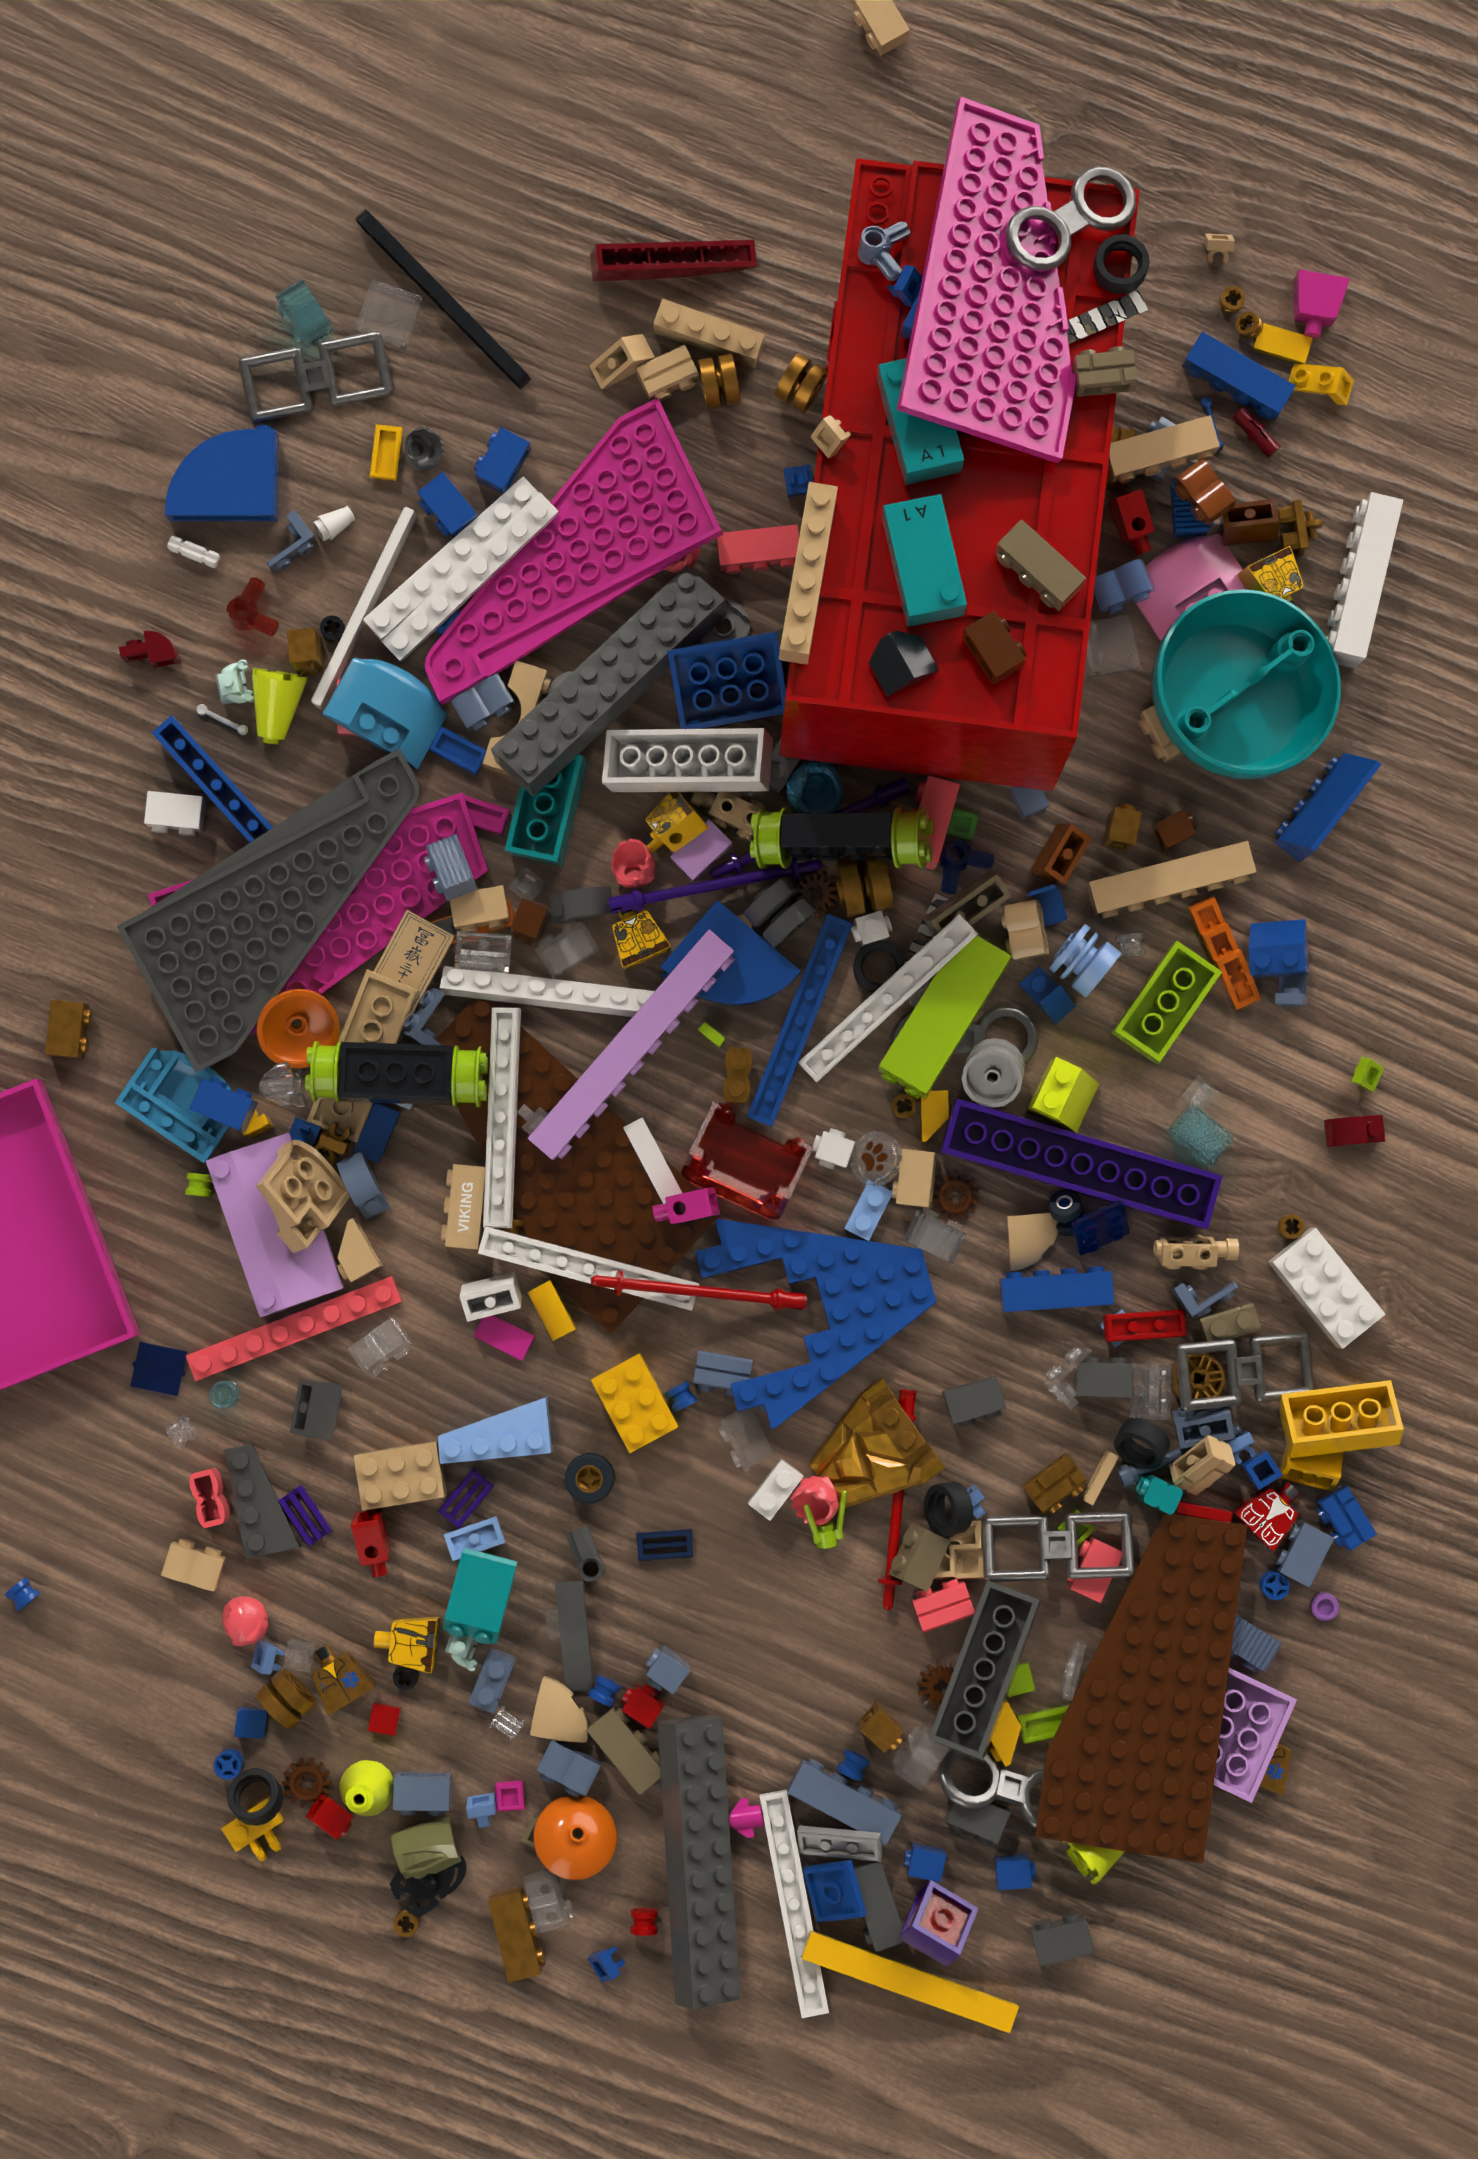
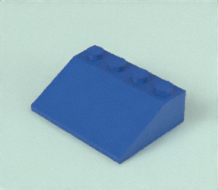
M776 631L667 650L681 729H701L784 714L786 689L781 660H779Z
M1347 753L1342 754L1339 758L1334 756L1324 768L1327 771L1322 780L1317 778L1309 787L1308 791L1311 795L1306 801L1301 799L1291 811L1295 814L1289 823L1284 821L1276 830L1275 834L1278 835V838L1274 843L1298 862L1314 853L1382 764L1377 760Z

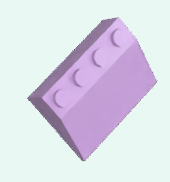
M1229 1668L1214 1778L1215 1786L1246 1801L1253 1802L1297 1699Z

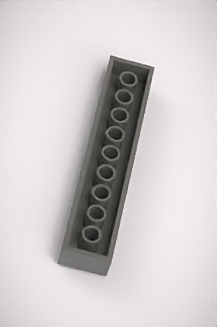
M686 565L491 748L495 762L534 797L670 668L667 650L694 646L727 615L725 598Z
M707 1714L657 1722L675 2004L692 2010L740 1999L722 1717Z

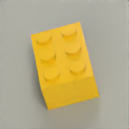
M641 1353L591 1379L629 1453L679 1427Z

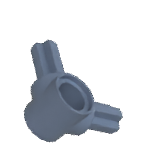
M899 222L885 230L877 226L865 228L861 234L858 247L859 259L867 265H877L887 280L895 281L900 276L902 269L890 255L891 245L909 237L910 230L906 222Z

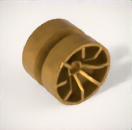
M866 856L864 871L862 872L859 870L857 861L850 860L849 858L836 861L838 876L835 877L837 893L840 903L844 905L847 917L865 914V898H870L875 912L893 909L892 891L886 861L877 860V856Z

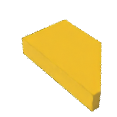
M948 1090L930 1091L926 1099L920 1096L922 1142H926L949 1118Z

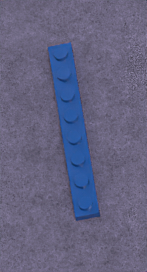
M827 914L747 1114L748 1118L770 1127L773 1126L853 923Z

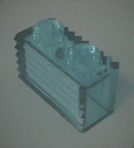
M303 279L275 295L278 301L275 308L283 320L288 318L291 322L292 327L289 330L297 343L302 340L304 345L309 347L334 331L331 323Z
M1190 1102L1168 1130L1169 1134H1171V1139L1177 1145H1185L1190 1149L1192 1156L1202 1164L1206 1162L1209 1166L1219 1158L1234 1138V1135L1193 1102Z

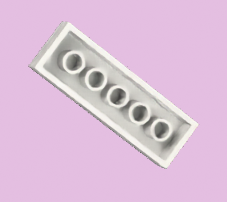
M1371 492L1355 508L1352 522H1356L1354 531L1349 533L1346 548H1350L1347 558L1343 559L1340 574H1344L1341 584H1338L1335 590L1334 600H1337L1335 610L1330 612L1327 625L1331 626L1329 636H1325L1330 643L1332 652L1335 654L1338 665L1355 669L1367 656L1403 499Z
M764 728L607 730L602 783L612 792L769 791L773 737Z

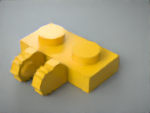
M270 1796L247 1812L252 1813L262 1809L270 1800ZM278 1812L276 1817L268 1823L258 1826L246 1825L238 1820V1818H235L223 1826L221 1830L235 1852L250 1844L253 1853L262 1862L267 1859V1856L257 1838L264 1834L272 1850L275 1852L281 1850V1845L272 1828L282 1823L284 1818Z

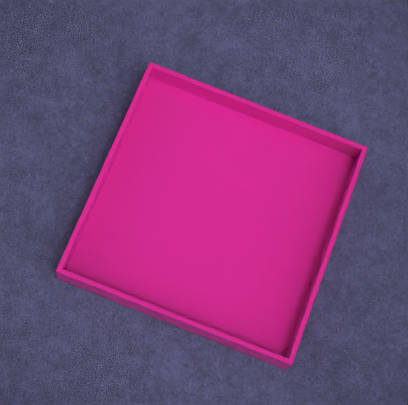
M33 1079L0 1092V1391L141 1336L44 1081L40 1079Z

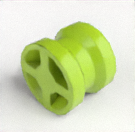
M187 1173L186 1178L189 1184L185 1189V1195L212 1197L213 1191L210 1188L213 1181L211 1175Z

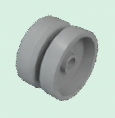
M997 1038L982 1040L973 1046L967 1055L962 1074L963 1087L970 1099L981 1106L991 1108L1005 1106L1013 1101L1020 1092L1025 1071L1023 1055L1016 1046L1007 1040Z

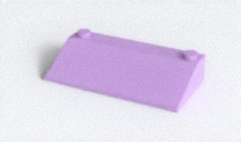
M291 1132L206 1160L260 1317L277 1313L345 1288L325 1230H320L308 1248L293 1253L277 1235L276 1232L279 1230L273 1211L256 1187L278 1158L275 1154L280 1147L293 1140Z

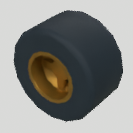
M584 1453L578 1455L570 1462L565 1472L564 1482L567 1491L574 1499L582 1503L593 1504L602 1501L609 1495L614 1485L615 1473L611 1463L605 1457L597 1453Z

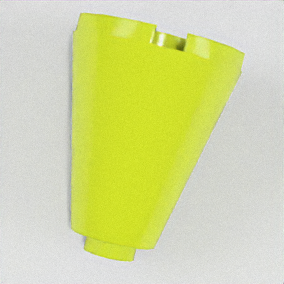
M253 668L252 681L257 736L263 737L262 742L278 744L279 740H285L307 683V677L281 671L268 672L267 669Z
M370 1760L358 1761L352 1764L341 1777L339 1785L341 1800L351 1812L357 1815H377L384 1811L393 1799L394 1779L390 1770L382 1763Z
M1069 1842L1070 1848L1066 1850L1082 1875L1086 1877L1090 1874L1094 1878L1090 1881L1092 1884H1097L1125 1852Z

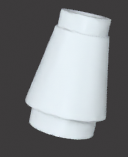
M346 506L317 516L318 520L313 522V526L323 541L332 540L349 526L351 522L355 521V517L350 508Z

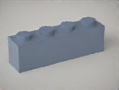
M810 1758L808 1762L802 1759L787 1787V1793L858 1831L881 1833V1842L887 1845L902 1816L901 1811L897 1809L899 1805L885 1797L882 1801L872 1796L874 1792L859 1784L857 1788L849 1784V1778L836 1771L833 1775L824 1771L825 1766Z

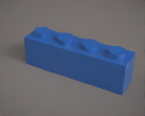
M1203 331L1182 365L1190 376L1197 379L1203 378L1209 382V385L1214 390L1227 392L1233 396L1232 398L1235 402L1243 406H1251L1256 409V413L1265 419L1271 418L1276 420L1296 385Z
M1104 1266L1088 1267V1273H1077V1268L1060 1269V1275H1050L1049 1270L1033 1271V1276L1022 1277V1272L1005 1273L1006 1278L999 1279L1002 1312L1112 1305L1114 1304L1112 1271H1105Z

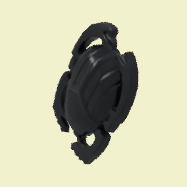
M460 1856L461 1862L436 1874H427L421 1879L408 1878L404 1888L400 1886V1879L403 1875L399 1869L389 1884L395 1899H400L398 1891L408 1893L411 1896L413 1908L405 1905L404 1910L418 1918L428 1913L439 1903L435 1898L437 1894L440 1899H443L448 1894L454 1892L463 1881L467 1869L464 1857ZM455 1868H458L456 1881L454 1882L452 1887H450V1884L455 1875ZM417 1901H430L429 1904L424 1907L416 1906Z

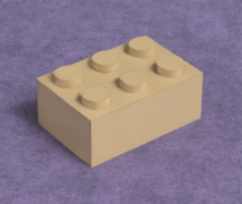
M438 1440L354 1455L362 1511L443 1498L448 1495L443 1464H440Z

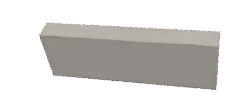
M799 1825L797 1830L799 1854L881 1862L883 1856L881 1833Z

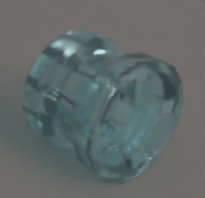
M229 1380L215 1383L209 1392L211 1403L221 1409L235 1405L240 1397L238 1386Z

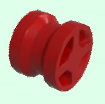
M646 1907L631 1909V1917L633 1918V1925L630 1927L631 1934L638 1936L658 1934V1927L655 1924V1919L658 1917L657 1909Z

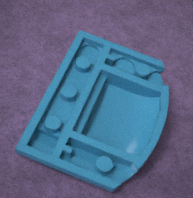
M353 658L322 715L387 754L401 749L408 765L414 770H418L440 726L443 724L447 712L443 709L435 694L409 672L384 661Z
M151 1048L115 1101V1104L204 1164H206V1160L210 1158L230 1128L225 1124L189 1110L202 1079L210 1082L213 1077L225 1083L227 1082L210 1067L196 1073L187 1055L174 1050L159 1051V1048ZM227 1084L226 1089L233 1091L231 1087Z

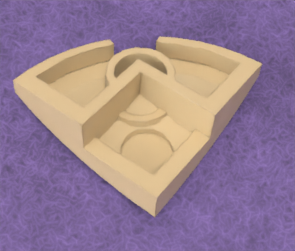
M1050 1213L1006 1217L1010 1271L1024 1269L1038 1262L1049 1246L1054 1244L1059 1232L1056 1228L1058 1221L1053 1219Z
M981 1520L972 1521L970 1527L965 1532L949 1535L950 1537L947 1540H950V1543L934 1579L985 1580L983 1574Z
M546 1676L542 1678L530 1735L559 1741L587 1743L589 1741V1733L586 1730L589 1724L586 1712L583 1707L578 1708L571 1698L574 1693L564 1684Z

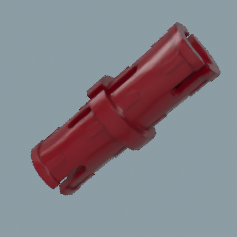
M1246 407L1241 408L1233 416L1232 420L1246 433L1248 441H1253L1267 458H1270L1281 447L1265 430L1266 426L1263 423L1259 424Z

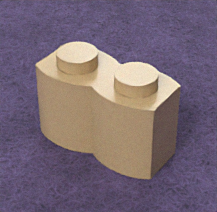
M1035 899L1005 905L1004 913H1001V922L1003 928L1008 929L1009 939L1005 941L1007 953L1012 955L1013 960L1019 961L1049 955L1040 901Z
M181 1538L178 1542H172L161 1576L209 1591H215L227 1558L221 1555L222 1551L212 1547H206L205 1550L194 1547L195 1542Z

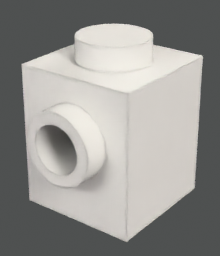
M882 911L855 918V926L851 927L855 942L860 941L862 947L876 941L888 940L890 937L888 932L893 931L889 917H883Z
M830 1128L829 1133L823 1131L822 1137L816 1135L811 1151L816 1152L814 1158L819 1159L818 1165L832 1170H834L835 1165L846 1168L855 1141L846 1139V1133Z

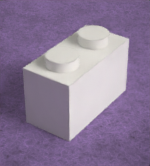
M148 791L144 824L152 827L151 831L156 833H168V829L179 830L178 834L185 836H195V832L203 833L207 800L202 796Z
M511 1272L463 1284L460 1300L467 1322L520 1309L522 1294L516 1274Z
M780 1458L749 1499L748 1505L771 1521L804 1477L803 1474Z

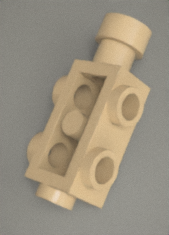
M694 792L690 801L691 805L698 808L702 806L710 810L708 817L712 818V822L717 827L725 830L729 826L737 830L735 835L746 841L754 838V830H752L751 823L746 820L747 815L757 814L760 808L766 809V806L760 802L751 800L749 803L741 799L742 795L738 792H718L717 795L711 792ZM725 802L730 803L732 809L728 812L724 811L721 807Z
M1168 1234L1166 1236H1158V1240L1154 1241L1153 1251L1154 1256H1157L1161 1265L1168 1269H1180L1181 1266H1191L1194 1269L1205 1270L1208 1267H1217L1218 1257H1222L1225 1260H1238L1239 1242L1237 1238H1225L1224 1241H1215L1213 1237H1203L1201 1235L1175 1236ZM1197 1241L1203 1242L1202 1244H1195Z

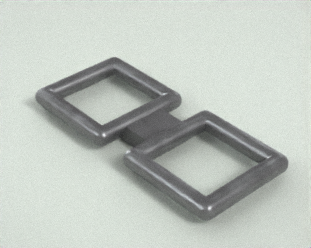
M372 331L322 341L318 344L321 361L306 364L302 350L299 347L240 358L238 364L251 421L257 423L311 412L314 409L311 392L327 389L330 404L334 407L392 395L393 386L382 334L379 331ZM372 343L381 386L339 394L330 351ZM293 359L302 402L259 410L250 367Z
M1302 1331L1254 1336L1249 1340L1251 1356L1237 1358L1236 1342L1233 1339L1177 1345L1175 1351L1181 1408L1184 1411L1237 1406L1241 1403L1240 1386L1254 1385L1255 1400L1259 1403L1280 1401L1281 1394L1314 1390L1308 1333ZM1298 1343L1303 1387L1265 1391L1261 1347ZM1225 1351L1230 1395L1191 1399L1187 1355Z
M1127 1511L1069 1513L1065 1516V1531H1049L1048 1517L1043 1514L988 1516L982 1519L983 1574L985 1581L1047 1580L1050 1578V1561H1067V1576L1070 1579L1122 1578L1134 1575L1132 1516ZM1121 1523L1123 1566L1078 1568L1076 1524ZM1037 1526L1039 1569L995 1571L993 1527Z

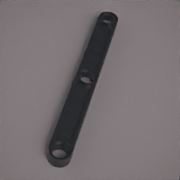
M364 209L355 218L359 226L519 389H522L531 381L526 371L369 211Z

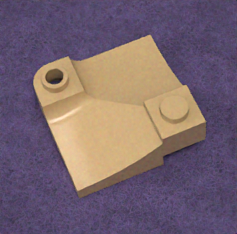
M299 1140L289 1141L280 1147L275 1154L278 1158L256 1185L276 1218L279 1230L276 1232L277 1235L293 1253L308 1248L320 1230L329 1227L350 1198L342 1178L328 1161L312 1146Z

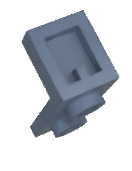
M296 510L286 515L290 522L287 528L296 540L299 537L301 538L266 563L273 573L277 570L281 572L287 569L292 564L291 560L298 555L304 556L314 549V544L317 543L314 535Z
M1308 974L1279 976V993H1275V1004L1279 1007H1307Z
M435 988L426 991L420 999L419 1003L421 1005L415 1014L412 1013L404 1023L405 1028L402 1033L420 1045H441L434 1040L437 1035L423 1026L445 993Z
M1231 1282L1198 1304L1195 1302L1198 1296L1190 1285L1185 1286L1184 1283H1178L1170 1289L1188 1316L1193 1317L1196 1315L1197 1318H1200L1212 1310L1210 1305L1219 1300L1220 1303H1223L1235 1295L1233 1290L1238 1288L1235 1282Z

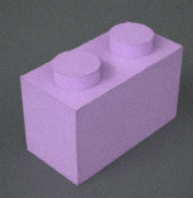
M710 819L706 822L709 827L706 831L678 851L672 852L673 854L670 856L671 862L692 883L700 878L732 847V842Z

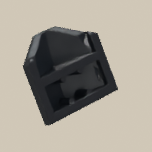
M894 631L882 637L868 662L887 698L939 672L921 636L900 631Z

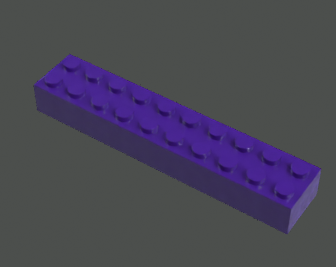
M960 1099L954 1100L939 1152L1200 1229H1208L1223 1177L1222 1175Z

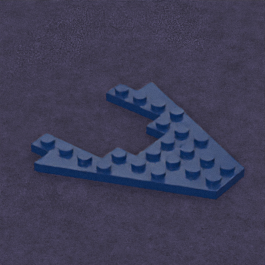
M718 1219L715 1220L721 1245L695 1251L702 1279L782 1259L789 1285L816 1279L829 1330L803 1337L810 1363L730 1384L737 1412L764 1405L771 1430L780 1426L937 1302L922 1249Z

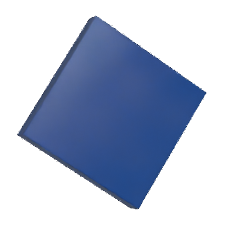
M852 1860L810 1865L802 1869L817 1923L862 1918L867 1914Z

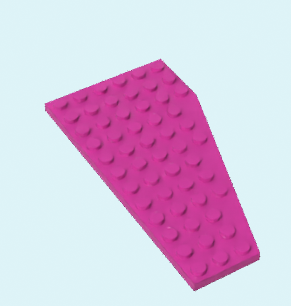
M960 97L956 102L897 410L1059 463L1063 458L1076 385L1075 373H1072L1066 332L1069 327L1063 287H1060L1057 268L1049 271H1033L1022 266L1011 255L1006 245L1005 234L1009 219L1018 210L1029 206H1041L1052 210L1051 202L1047 200L1042 165L1044 153L1040 126L1028 120ZM1030 219L1020 225L1018 239L1021 246L1030 255L1037 258H1047L1055 254V230L1048 223Z
M463 793L410 810L278 994L294 989H305L321 995L389 944L406 910L425 918L447 902L444 893L438 895L432 880L437 878L436 872H429L424 857L429 855L426 849L427 844L431 845L433 842L436 843L438 840L441 841L443 838L446 839L448 836L451 837L455 834L458 837L474 880L488 871ZM192 880L149 893L148 897L151 906H154ZM257 1024L254 1026L249 1035L257 1033Z

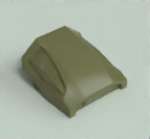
M442 1817L437 1820L420 1823L399 1832L394 1831L390 1835L395 1860L405 1879L410 1877L421 1879L427 1874H436L461 1862L454 1843L451 1828L454 1824L450 1817Z

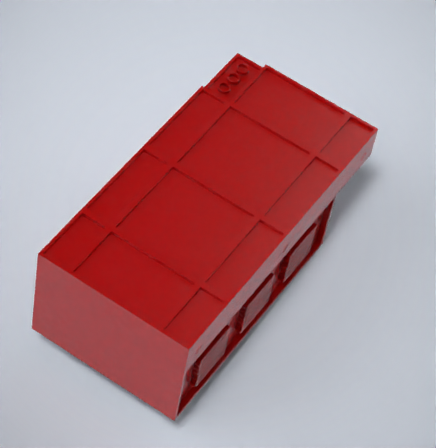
M856 158L837 302L834 301L826 362L828 376L822 419L831 415L834 420H840L842 423L839 426L845 433L849 431L851 435L838 453L831 458H828L818 447L814 483L838 486L808 665L790 662L779 756L1053 792L1078 734L1117 393L1077 397L1076 391H1074L1063 458L1059 463L956 430L964 457L961 473L905 485L876 376L879 364L907 358L910 340L901 337V332L911 307L905 306L899 297L893 296L888 290V285L895 286L897 279L895 281L887 280L877 265L863 263L858 257V247L861 234L865 228L877 226L885 230L899 222H906L909 226L910 235L891 245L890 255L902 270L905 265L915 266L923 277L944 164L913 160V165ZM1044 177L1047 200L1051 202L1052 211L1071 201V189L1074 181ZM1087 183L1085 185L1084 200L1094 214L1112 218L1122 212L1123 197L1115 185ZM1133 188L1136 197V208L1132 219L1123 227L1113 231H1103L1088 226L1071 237V249L1068 257L1057 267L1060 287H1063L1067 320L1128 295L1114 294L1102 288L1094 277L1093 263L1098 247L1105 239L1123 234L1135 237L1140 189ZM1055 232L1056 244H1055L1054 248H1055V253H1056V252H1057V249H1058V247H1059V244H1058V237H1057V234H1056V232ZM1122 250L1109 253L1104 261L1106 270L1112 276L1118 278L1130 277L1132 255ZM1125 320L1068 344L1071 366L1075 355H1079L1081 351L1092 349L1096 353H1103L1113 347H1122ZM941 494L966 598L965 614L956 618L907 627L882 522L883 506ZM1021 519L1086 577L1083 588L1060 611L1055 607L1050 608L1040 599V594L1033 587L1028 588L1023 585L1018 578V574L1012 568H1005L997 560V555L995 554L997 544ZM995 611L999 618L1003 617L1010 627L1009 634L1014 642L1019 641L1026 652V661L1023 668L994 686L962 639L964 628ZM894 631L921 636L939 672L887 698L868 664L875 648L882 637Z

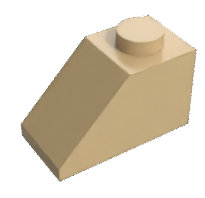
M639 334L621 337L590 364L589 367L600 388L605 389L635 374L637 366L653 360L655 356L644 335Z
M351 1218L347 1222L338 1254L340 1264L337 1265L344 1280L349 1278L351 1282H355L383 1266L356 1218Z

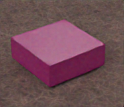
M523 1780L495 1782L497 1812L525 1810Z

